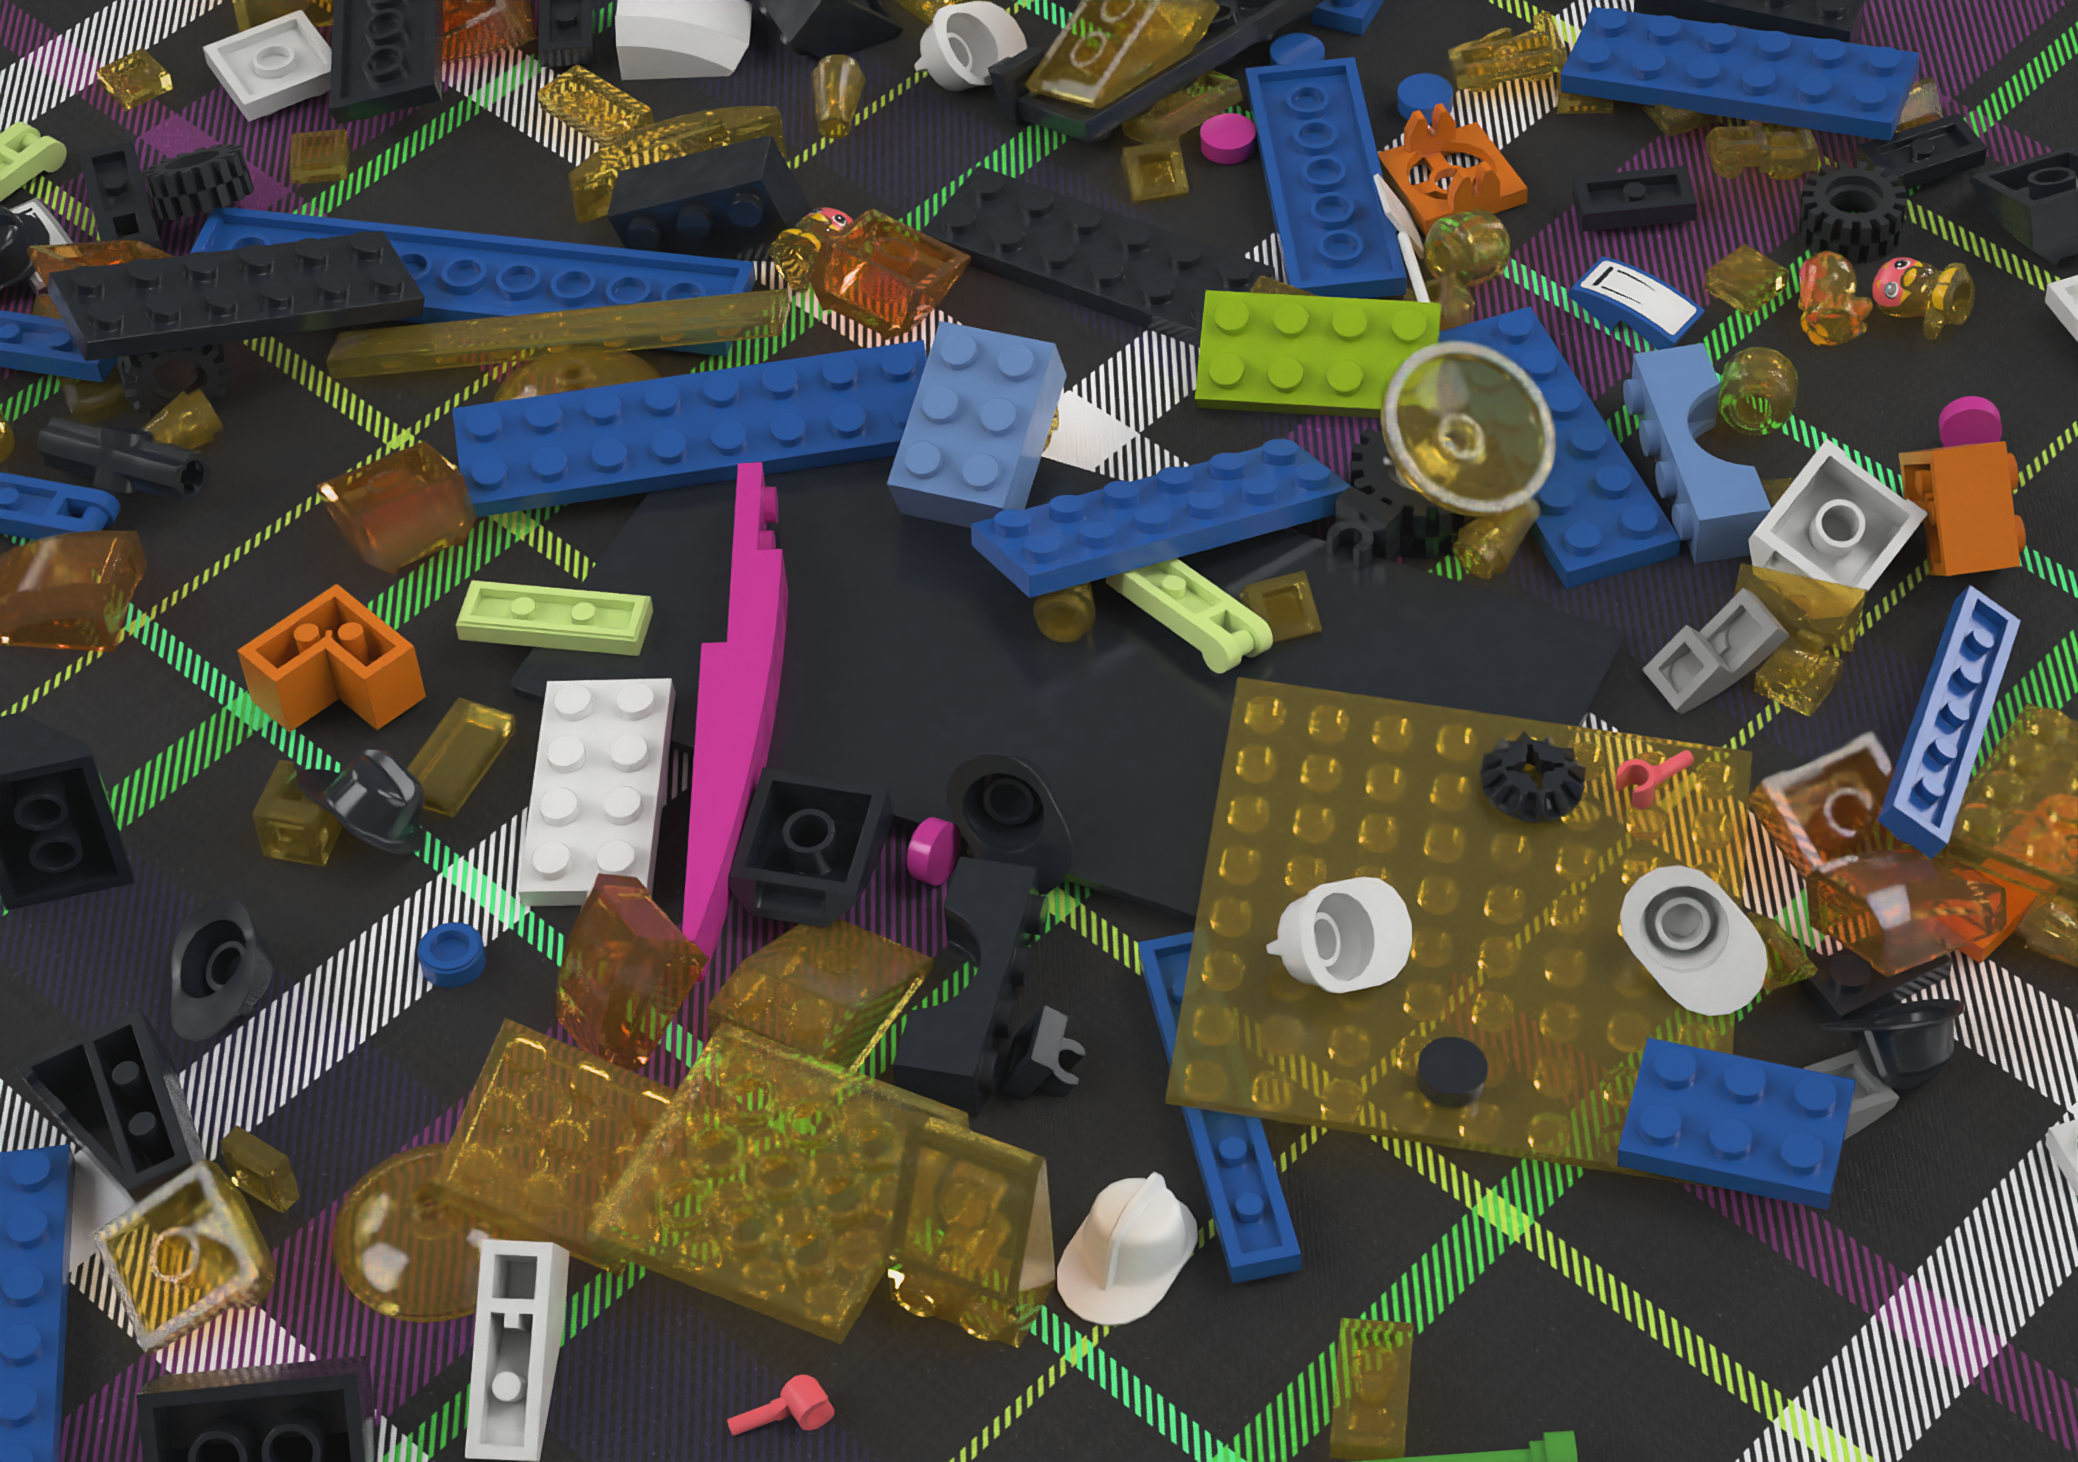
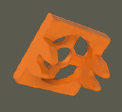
M1442 103L1435 105L1432 113V125L1429 129L1426 118L1421 111H1413L1404 128V145L1377 153L1384 181L1412 215L1415 223L1425 236L1527 203V186L1480 125L1474 122L1456 128L1455 120ZM1461 152L1479 158L1481 163L1464 168L1459 165H1450L1444 157ZM1425 163L1431 171L1429 180L1411 185L1409 181L1410 170L1415 166ZM1453 177L1448 190L1438 187L1436 182L1442 178Z

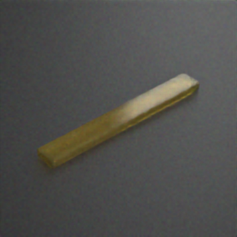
M786 288L340 332L326 362L331 378L340 379L775 337L783 334L791 305Z

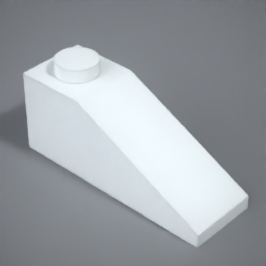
M482 1239L465 1458L540 1461L564 1327L570 1252L553 1242Z

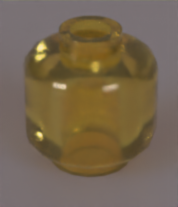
M1481 208L1465 210L1443 216L1432 224L1424 244V262L1429 272L1441 284L1451 289H1466L1493 281L1503 274L1509 262L1510 239L1503 224L1493 213Z
M1749 347L1736 353L1725 364L1720 378L1718 410L1724 421L1736 431L1751 436L1767 435L1779 430L1791 418L1799 388L1798 375L1791 361L1779 351L1767 347Z

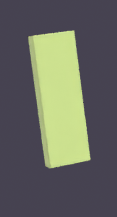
M472 580L456 623L459 640L639 656L653 614L651 596Z

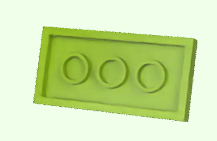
M1206 290L1195 392L1196 408L1380 419L1389 415L1391 419L1400 420L1401 411L1413 409L1415 418L1426 417V409H1434L1441 303Z

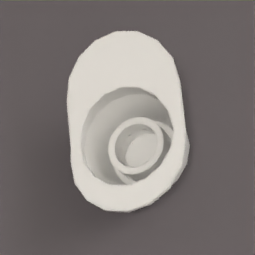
M986 1L947 5L937 10L933 23L924 32L920 41L922 57L915 63L914 67L916 72L928 71L933 79L946 90L959 92L976 86L993 85L988 67L1005 57L1012 58L1027 49L1024 34L1016 20L1003 8Z
M1681 865L1656 868L1640 877L1626 893L1620 912L1622 935L1633 954L1664 990L1687 1010L1707 1016L1731 1014L1748 1005L1760 991L1768 968L1765 944L1755 926L1714 880L1702 871Z
M1358 877L1321 884L1309 891L1306 896L1289 904L1280 917L1278 939L1267 944L1266 948L1267 953L1281 956L1282 962L1289 974L1305 985L1319 986L1326 992L1340 994L1378 986L1395 978L1405 966L1412 946V925L1405 902L1392 886L1379 878Z
M1153 1172L1148 1179L1126 1178L1111 1183L1097 1195L1089 1215L1064 1250L1057 1267L1058 1291L1067 1308L1082 1320L1102 1326L1129 1324L1146 1316L1163 1299L1179 1272L1191 1257L1198 1242L1197 1222L1188 1207L1177 1200L1173 1193L1166 1188L1162 1175Z

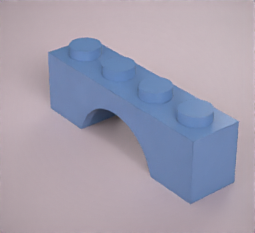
M1704 343L1633 354L1632 379L1625 380L1623 384L1627 412L1629 415H1637L1640 421L1639 437L1645 456H1653L1656 462L1655 477L1658 492L1661 498H1670L1673 528L1680 537V541L1686 540L1695 564L1751 555L1748 539L1772 509L1754 466L1734 464L1718 459L1707 453L1695 442L1698 436L1716 427L1720 382Z

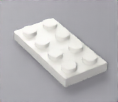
M671 678L547 681L518 886V894L523 906L651 904L676 695Z

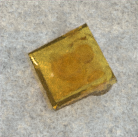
M202 1159L90 1234L144 1353L150 1355L193 1332L229 1309L246 1310L258 1305L269 1294L274 1283L275 1263L244 1196L234 1186L220 1166L207 1159Z

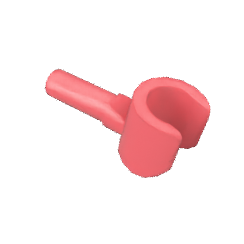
M1684 750L1657 766H1652L1640 759L1625 761L1617 769L1615 790L1619 792L1632 784L1641 785L1632 792V806L1641 810L1646 809L1654 801L1655 787L1662 784L1665 779L1691 766L1694 763V757L1690 751Z
M801 1374L794 1376L785 1384L780 1393V1398L774 1399L771 1403L729 1418L727 1422L732 1435L735 1436L792 1415L803 1430L810 1431L823 1426L831 1420L834 1415V1408L828 1401V1396L818 1381L809 1375Z

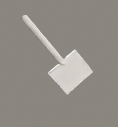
M1376 174L1373 178L1385 215L1399 231L1397 238L1417 301L1430 302L1414 253L1415 251L1420 259L1426 256L1415 221L1382 177Z

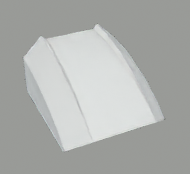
M618 0L615 28L621 79L642 80L730 76L735 71L749 46L752 3L745 0Z
M1828 439L1825 440L1748 539L1754 574L1814 619L1850 615L1928 514L1911 500H1904L1846 457V452Z

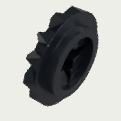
M1523 731L1516 741L1499 738L1493 751L1484 753L1480 770V785L1488 801L1502 813L1527 822H1548L1564 817L1572 812L1580 803L1584 794L1586 767L1577 764L1574 748L1561 749L1555 746L1552 735H1549L1544 741L1532 740ZM1526 764L1535 766L1537 773L1544 775L1540 790H1537L1536 782L1532 781L1530 775L1523 773Z

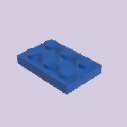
M1648 1038L1618 1148L1617 1166L1828 1210L1853 1103L1856 1080Z

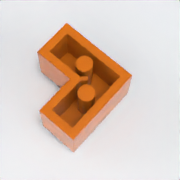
M2006 441L1964 444L1899 453L1904 500H1911L1928 513L1923 519L1929 575L1951 576L2020 566L2019 552H2023L2025 549L2026 535L2021 517L2014 515L2012 490H2016L2018 487L2019 475L2014 455L2007 453Z
M335 584L237 650L251 701L289 733L338 699L378 731L426 697L414 646L338 584Z

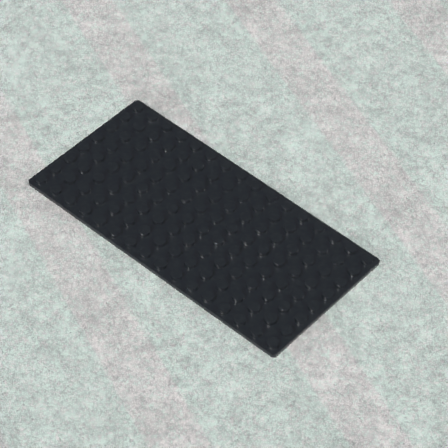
M896 456L764 475L766 487H776L778 523L768 524L767 530H774L776 549H782L788 586L782 672L766 768L788 771L792 775L857 785L869 783L888 786L894 812L892 822L916 830L923 821L930 817H936L956 824L947 804V784L955 768L970 756L987 752H1003L1008 755L1024 757L1036 763L1047 774L1054 790L1053 800L1068 827L1073 844L1072 866L1064 880L1263 947L1278 939L1280 917L1286 907L1297 899L1306 896L1312 889L1321 884L1358 877L1379 878L1392 886L1405 902L1412 925V946L1405 966L1395 978L1379 986L1427 1002L1438 1001L1444 996L1533 823L1512 818L1499 811L1488 801L1480 785V770L1484 753L1492 752L1499 738L1516 741L1523 731L1532 740L1544 741L1549 735H1552L1555 746L1561 749L1571 748L1623 647V633L1617 628L1377 556H1373L1372 561L1366 567L1358 569L1353 566V549L1342 547L1332 556L1327 553V541L1287 529H1281L1177 558L1261 617L1271 629L1273 643L1270 649L1255 657L1243 655L1239 665L1224 673H1216L1207 666L1200 650L1106 584V577L1029 598L972 546L971 528L901 514L887 485ZM1041 456L1025 509L1047 504L1057 496H1077L1103 489L1110 482L1123 480ZM737 479L649 492L577 590L651 596L653 614L639 656L534 647L511 678L513 693L517 697L544 705L547 681L671 678L676 695L669 748L694 756L702 643L727 642ZM1526 764L1523 773H1528L1532 781L1536 782L1537 790H1540L1544 775L1538 774L1535 766ZM961 832V845L970 848Z

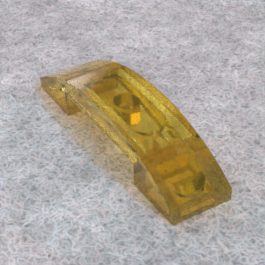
M737 106L699 111L660 121L613 141L593 153L568 174L575 217L578 223L581 224L608 214L618 171L767 135L772 136L782 156H786L779 110L777 107Z

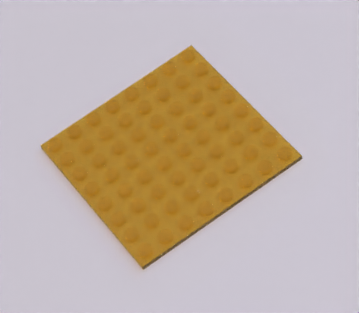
M1238 677L1165 1103L1721 1188L1617 1166L1618 1148L1647 1039L1653 1038L1733 1054L1735 1011L1731 1014L1707 1016L1687 1010L1673 999L1631 951L1622 935L1620 912L1626 893L1640 877L1656 868L1675 865L1702 871L1714 880L1742 911L1752 752ZM1525 731L1532 740L1544 741L1549 735H1552L1555 746L1561 749L1574 748L1577 764L1586 767L1584 794L1577 807L1564 817L1548 822L1518 820L1495 808L1482 791L1480 770L1484 753L1492 752L1499 738L1516 741L1522 732ZM1684 750L1690 751L1694 757V763L1691 766L1665 779L1662 784L1655 787L1654 801L1646 809L1641 810L1632 806V792L1641 785L1632 784L1619 792L1615 790L1617 769L1625 761L1640 759L1652 766H1657ZM1526 764L1523 773H1528L1532 781L1536 782L1537 790H1540L1544 775L1538 774L1535 766ZM1358 877L1379 878L1396 890L1405 902L1411 920L1412 946L1407 962L1398 975L1381 985L1340 994L1326 992L1319 986L1305 985L1289 974L1282 962L1281 956L1267 953L1266 945L1278 939L1280 917L1286 907L1297 899L1306 896L1309 891L1321 884ZM1443 1037H1458L1472 1042L1484 1053L1488 1063V1074L1484 1091L1475 1102L1465 1107L1447 1108L1431 1102L1421 1093L1416 1082L1417 1066L1421 1051L1430 1042Z

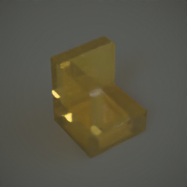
M279 760L252 813L263 854L266 857L324 866L343 825L331 813L308 798L304 793H301V790L297 788L294 780L296 771L293 762Z

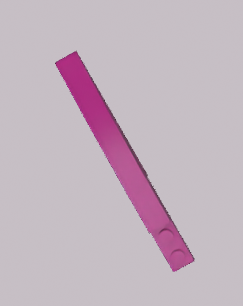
M762 462L738 463L727 642L702 643L682 927V945L689 982H703L733 896V892L728 886V875L763 767L766 768L780 687L787 621L788 586L782 549H776L774 530H767L768 524L778 523L776 487H766Z

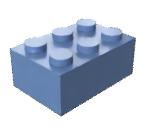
M939 322L887 482L901 514L971 528V523L994 518L1001 511L1025 509L1067 376L1055 343L949 322Z

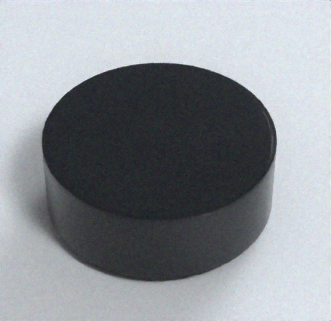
M1458 1037L1436 1039L1427 1044L1419 1056L1416 1072L1418 1088L1428 1100L1439 1106L1447 1108L1468 1106L1475 1102L1484 1091L1488 1074L1487 1059L1480 1048L1468 1040Z

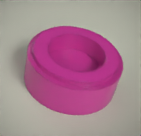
M1223 113L1207 119L1201 126V151L1206 158L1219 164L1231 165L1243 162L1250 158L1256 150V127L1250 119L1239 114Z
M1967 396L1956 399L1949 403L1939 416L1940 439L1944 447L1999 442L2001 439L2002 426L1999 411L1991 401L1985 398Z
M930 817L918 826L912 836L907 853V868L913 879L939 886L949 878L955 868L961 848V832L957 824L936 817Z

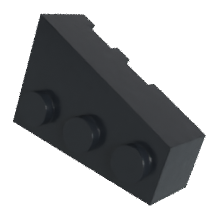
M771 135L618 171L607 218L626 249L740 261L807 263L811 240L800 235L804 233L813 234L816 219L810 216L801 221L812 209ZM787 229H799L802 231L797 235L789 232L778 236Z
M140 1008L14 1066L45 1110L157 1233L221 1204L171 1054Z

